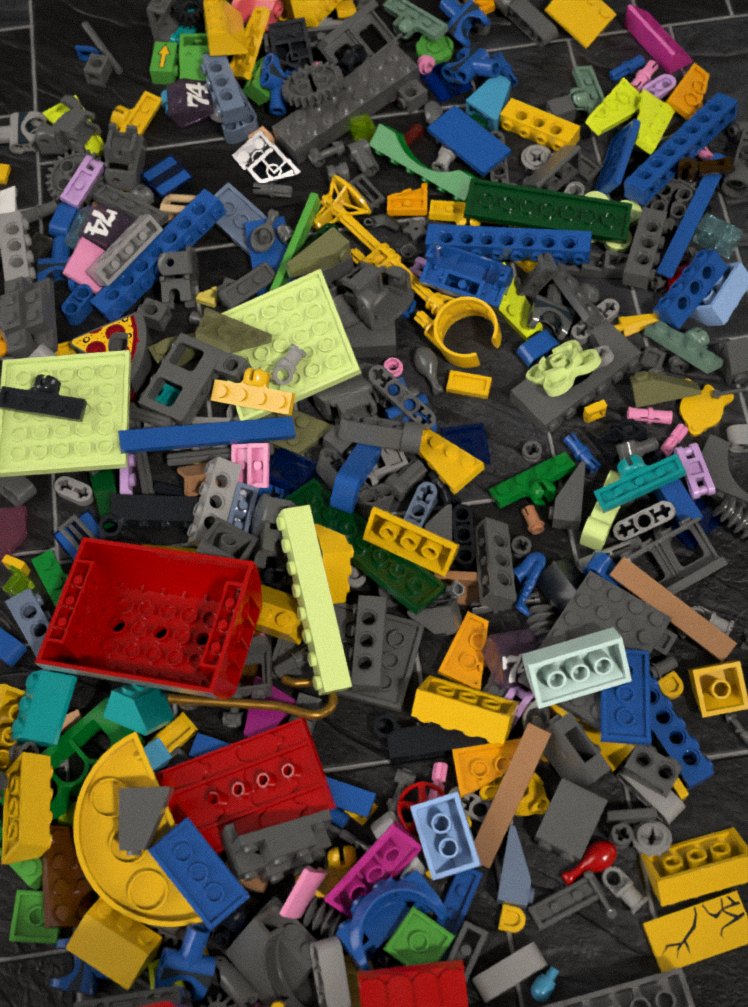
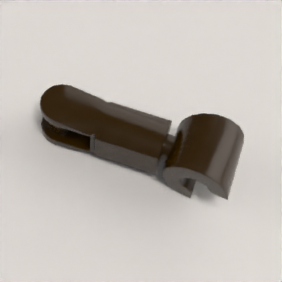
M730 156L697 163L694 159L686 157L679 161L677 178L688 173L687 180L690 183L696 178V174H698V177L731 174L735 171V166L732 165L733 159Z

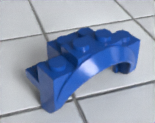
M432 242L425 255L427 262L419 282L420 284L438 289L441 294L453 298H478L486 302L490 307L499 310L504 295H507L514 275L513 268L503 263L465 250Z
M418 870L412 874L407 872L395 882L391 877L386 881L381 880L373 886V891L366 897L362 895L352 903L353 907L350 908L351 916L353 917L352 921L350 919L344 921L338 927L339 931L336 932V935L343 948L349 954L350 961L356 970H372L368 961L376 955L379 949L381 951L384 949L383 945L389 942L411 909L405 901H411V906H414L425 915L433 911L441 922L449 917L443 902ZM363 937L367 941L365 944L363 943Z

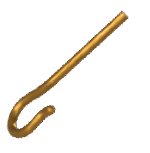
M284 675L280 678L281 683L290 687H314L313 677L293 678ZM337 692L327 694L329 697L328 704L319 710H308L277 701L239 698L222 700L197 695L170 693L168 694V703L271 710L292 714L300 718L316 720L329 716L336 709L338 696Z

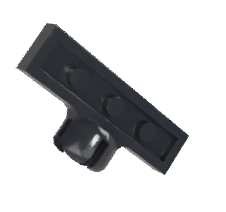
M43 374L35 377L33 387L29 390L2 386L0 393L1 410L76 422L83 421L87 401L81 398L59 395L61 382L50 375H47L45 379Z

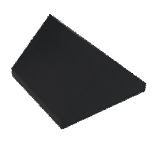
M571 558L553 561L539 575L535 586L550 606L553 607L558 617H560L584 581L585 576Z

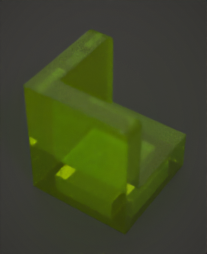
M368 113L350 119L351 134L355 141L365 138L370 144L377 129Z
M11 565L9 569L13 575L2 589L13 597L27 588L32 590L35 585L26 574Z

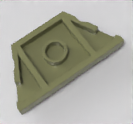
M206 307L204 309V316L200 319V325L196 330V339L231 354L269 344L272 342V334Z
M294 409L292 410V415L273 412L260 418L292 417L296 433L295 439L265 441L262 443H273L274 448L297 457L306 453L310 447L320 443V439L335 426Z

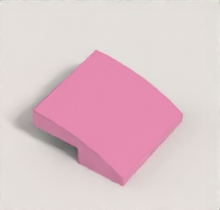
M81 237L72 256L68 259L62 274L80 285H89L93 293L98 294L103 286H99L86 270L105 250L86 238Z
M269 443L232 444L231 461L242 465L238 482L257 488H269Z
M307 865L279 914L287 918L297 919L303 917L305 910L314 898L328 871L321 867L316 870Z

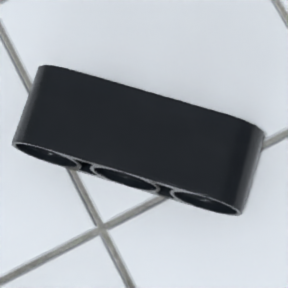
M459 504L452 511L453 542L460 544L455 556V566L459 571L469 572L475 565L472 510L468 505ZM460 515H464L467 517V519L460 520L457 517ZM464 535L467 536L469 539L463 541L460 540L458 537ZM468 556L470 560L465 562L460 560V557Z

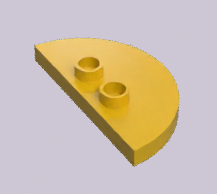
M135 731L114 744L102 755L87 775L76 803L73 825L74 843L80 866L97 894L113 909L135 921L161 927L186 926L191 923L203 922L148 852V849L142 850V855L127 856V851H119V788L160 787L141 739ZM167 806L150 848L177 826L169 806Z

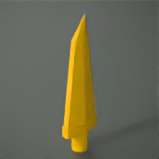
M655 313L628 317L622 316L618 318L619 324L613 326L619 332H622L625 337L645 330L647 326L660 320Z

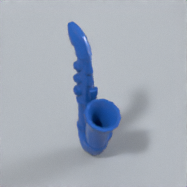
M541 552L530 553L517 567L513 568L514 582L518 585H521L523 582V587L520 588V593L517 595L515 607L526 616H529L530 613L525 602L532 592L539 575L545 569L547 561L545 555Z

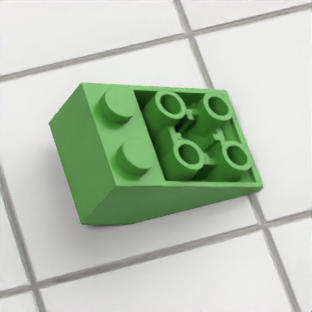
M207 33L180 34L181 94L193 93L186 88V84L198 85V83H201V86L206 84L205 78H207V75L203 76L200 64L203 63L202 55L209 53Z

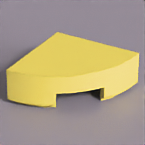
M211 287V289L204 292L201 291L195 298L196 303L215 308L219 300L217 296L218 287Z

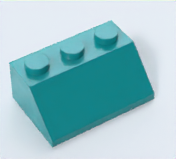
M45 670L31 672L25 683L27 688L24 697L21 698L18 705L19 713L17 719L11 727V740L20 743L33 742L37 748L57 745L78 677Z
M129 683L112 690L103 715L104 718L144 736L168 725L174 720V715L163 689Z

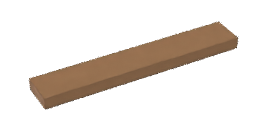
M623 557L609 574L610 577L640 600L672 618L671 624L719 661L723 662L737 643L627 558Z
M528 723L474 841L481 864L487 868L491 867L552 734L532 723Z

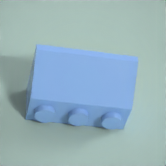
M741 262L726 263L728 269L689 317L707 326L725 325L742 296L748 290V271Z
M458 792L410 806L432 881L482 866Z

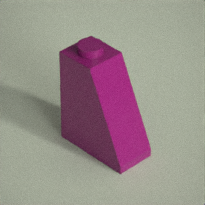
M256 676L253 685L262 684V678ZM273 685V696L263 699L296 705L295 699ZM248 709L244 736L249 738L286 724L292 714L271 710Z

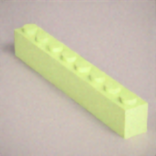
M310 505L283 509L278 514L276 523L278 530L282 531V550L284 553H287V572L289 575H292V594L294 598H297L299 606L297 607V616L302 621L304 628L302 630V638L304 643L308 645L309 653L307 654L309 666L313 667L314 671L313 686L315 690H318L319 696L347 690L352 687Z

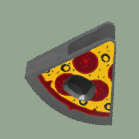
M141 311L112 321L71 340L72 347L81 354L130 350V391L137 394L143 387L152 365V358L148 347L152 346V341Z

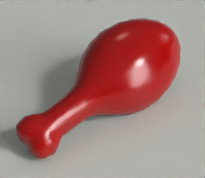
M606 840L590 844L584 851L580 863L570 871H564L561 874L562 879L567 885H571L586 870H591L595 873L605 871L616 859V846Z

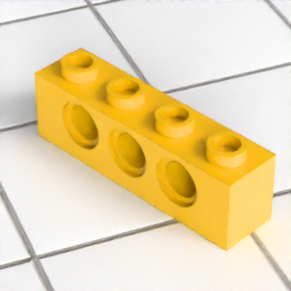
M513 98L510 99L500 113L501 128L555 151L564 145H576L580 139L579 125Z

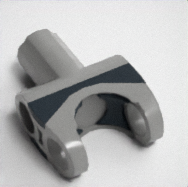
M16 112L11 114L10 125L0 126V144L9 143L10 151L15 154L40 151L38 144L34 143L36 142V135L31 133L37 130L41 124H46V116L40 112Z

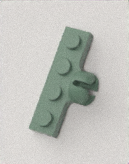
M388 0L383 4L384 11L397 18L392 23V26L397 36L400 33L403 34L402 40H407L415 32H420L436 42L448 31L446 23L407 0Z
M592 66L574 67L572 74L578 87L570 89L569 96L576 108V112L584 110L590 116L599 104L603 102L605 97Z
M658 321L645 328L644 334L706 374L722 367L723 359L707 350L708 346L706 344L709 343L710 339L708 333L702 330V328L695 327L686 333H681L662 321Z

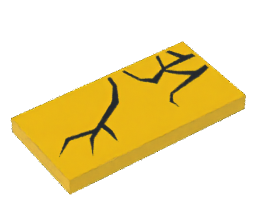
M737 891L642 924L661 973L685 967L748 944V916Z

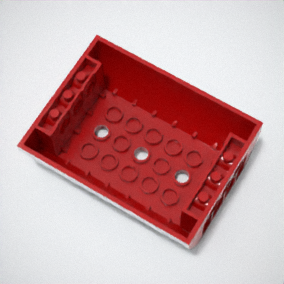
M83 537L35 664L48 670L222 700L228 699L237 691L262 610V589L257 566L254 561ZM125 623L121 631H114L116 625ZM167 630L163 638H156L159 631ZM209 637L207 644L199 645L201 638Z

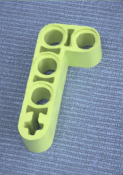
M610 470L603 487L618 481L621 478L620 474ZM597 501L591 516L586 521L579 544L601 551L620 506L603 513Z

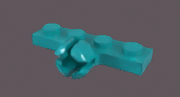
M636 454L629 455L633 463L630 466L626 459L623 458L617 466L621 478L594 491V495L603 513L686 476V470L677 454L652 465H646L642 457Z

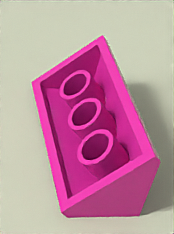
M632 4L628 5L624 24L625 28L667 74L670 75L693 61L649 12Z
M395 820L332 888L324 900L352 919L350 909L353 907L352 903L362 895L366 897L373 891V886L379 881H386L390 877L394 880L423 849L422 845Z

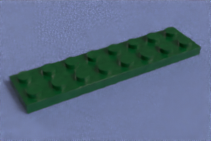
M471 178L464 218L531 229L592 231V239L626 244L632 203Z
M313 478L284 498V500L295 503L297 507L310 505L314 524H319L345 535L348 543L352 544L354 556L350 561L416 616L446 590L447 585L426 568L363 540L368 522L355 511L349 514L330 507L332 492Z

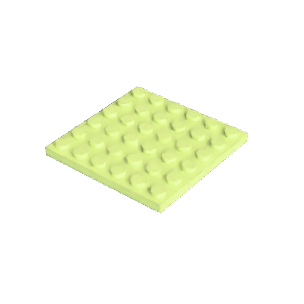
M321 269L221 313L272 334L271 343L234 352L233 354L246 358L253 369H261L270 373L269 388L296 394L294 403L362 373ZM295 344L299 346L298 349L302 348L301 350H304L307 355L296 366L297 370L293 374L292 381L286 385L275 384L271 373L280 359L286 356L290 350L289 346ZM280 369L277 377L280 381H285L288 374L286 370ZM236 406L240 421L255 420L273 413Z
M130 350L3 360L0 393L2 386L29 390L33 387L35 377L43 374L45 379L47 375H50L61 382L59 395L85 399L87 405L82 422L0 409V477L127 468L128 453L121 454L118 431L129 430Z

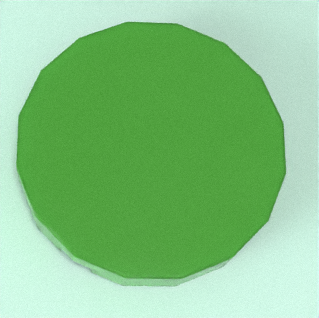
M423 35L416 44L418 58L423 55L432 56L435 60V65H441L452 57L453 42L447 35L446 37L444 35L441 36L436 42Z

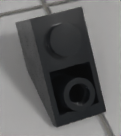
M253 896L247 899L214 928L210 940L227 950L251 922L260 901Z

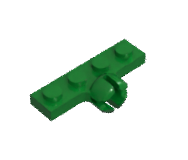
M563 452L490 488L489 494L500 509L526 496L531 498L536 505L545 506L546 503L541 498L544 497L548 503H551L557 494L553 482L573 473L576 469V464Z
M49 550L31 561L56 607L69 574L64 573L54 552Z

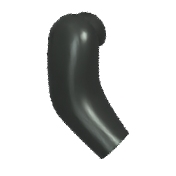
M388 214L369 216L363 221V225L367 230L386 227L395 233H399L402 229V225Z

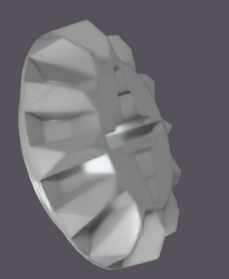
M531 145L522 152V164L525 165L526 170L531 169L534 173L541 163H545L550 158L552 153L545 146ZM533 158H540V161L533 162Z
M643 821L633 830V847H636L640 854H647L649 858L652 855L660 857L665 851L668 852L672 844L670 830L658 821ZM654 833L655 841L654 844L650 845L648 839Z

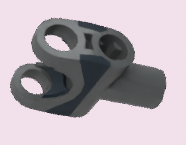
M555 282L549 284L546 297L539 294L534 296L527 315V327L534 329L537 323L545 322L554 329L556 339L562 341L573 322L575 310L563 305L565 295Z

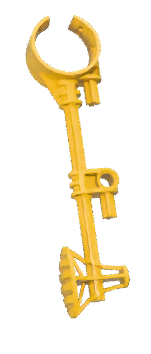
M334 174L332 176L330 192L326 196H322L320 203L323 207L317 213L312 227L319 231L323 225L327 223L334 224L339 221L372 251L365 257L357 248H352L351 256L356 265L364 261L377 267L381 265L386 266V268L399 266L408 271L412 290L426 302L425 308L431 310V313L436 316L432 320L423 310L416 313L414 320L425 329L424 335L441 350L444 358L452 365L461 368L479 366L480 362L476 352L471 354L455 353L447 349L443 341L447 330L459 319L468 316H482L493 323L494 334L492 336V343L495 348L499 349L501 330L493 309L486 302L478 298H453L440 292L433 293L426 285L420 284V279L400 262L401 256L399 254H396L387 243L381 244L352 217L362 214L370 215L371 210L363 196L348 181ZM334 188L338 195L335 200L332 198ZM352 208L358 211L348 212L347 210ZM384 272L381 273L382 280L387 276Z

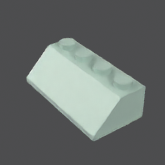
M614 627L521 654L526 675L539 709L632 681L623 639Z

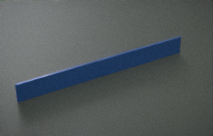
M715 152L712 160L720 159L726 156ZM722 174L703 176L656 271L657 274L672 279Z

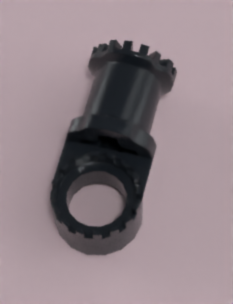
M363 44L351 46L343 54L342 60H339L336 64L345 76L352 72L354 65L363 62L367 58Z
M435 470L427 472L428 481L436 486L437 495L441 496L444 503L443 508L447 504H452L453 510V507L462 503L461 499L450 491V487L441 481Z
M273 566L267 568L264 572V581L267 587L273 589H292L293 579L292 575L288 574L287 569L284 572L276 571V567ZM271 573H277L280 575V580L272 583L268 580V576Z

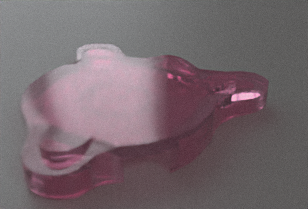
M23 505L0 509V564L5 566L2 562L4 556L7 554L12 556L14 549L22 543L27 534L26 518L28 511Z

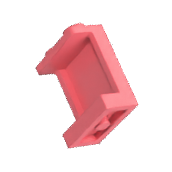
M233 0L231 5L242 14L244 23H248L255 7H266L270 10L267 24L277 23L278 18L283 12L285 2L281 0ZM267 25L264 34L269 33Z

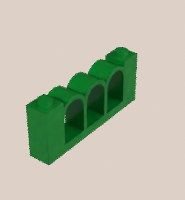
M105 698L59 738L57 745L49 746L40 754L51 756L50 766H53L52 778L58 786V793L50 803V811L53 813L52 819L59 818L69 809L72 796H79L87 775L99 760L88 758L81 750V747L102 729L109 736L111 747L124 737L135 732L103 717L109 701L108 698ZM139 735V737H140V739H141V742H142V744L144 745L146 742H145L144 739ZM77 752L85 764L83 774L74 782H63L54 770L72 754ZM0 790L1 795H4V790ZM3 796L2 799H0V802L2 803L3 806H4V796Z

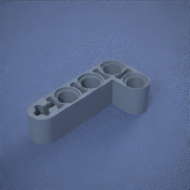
M237 80L236 83L245 104L247 119L226 125L223 121L224 138L229 144L242 142L248 139V135L259 129L256 113Z
M423 482L418 486L403 519L425 528V524L428 522L437 502V489L433 483ZM422 512L423 515L418 517L415 516L414 513Z

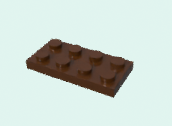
M50 826L52 844L42 855L45 929L77 928L85 914L93 906L92 886L87 880L76 854L73 826Z

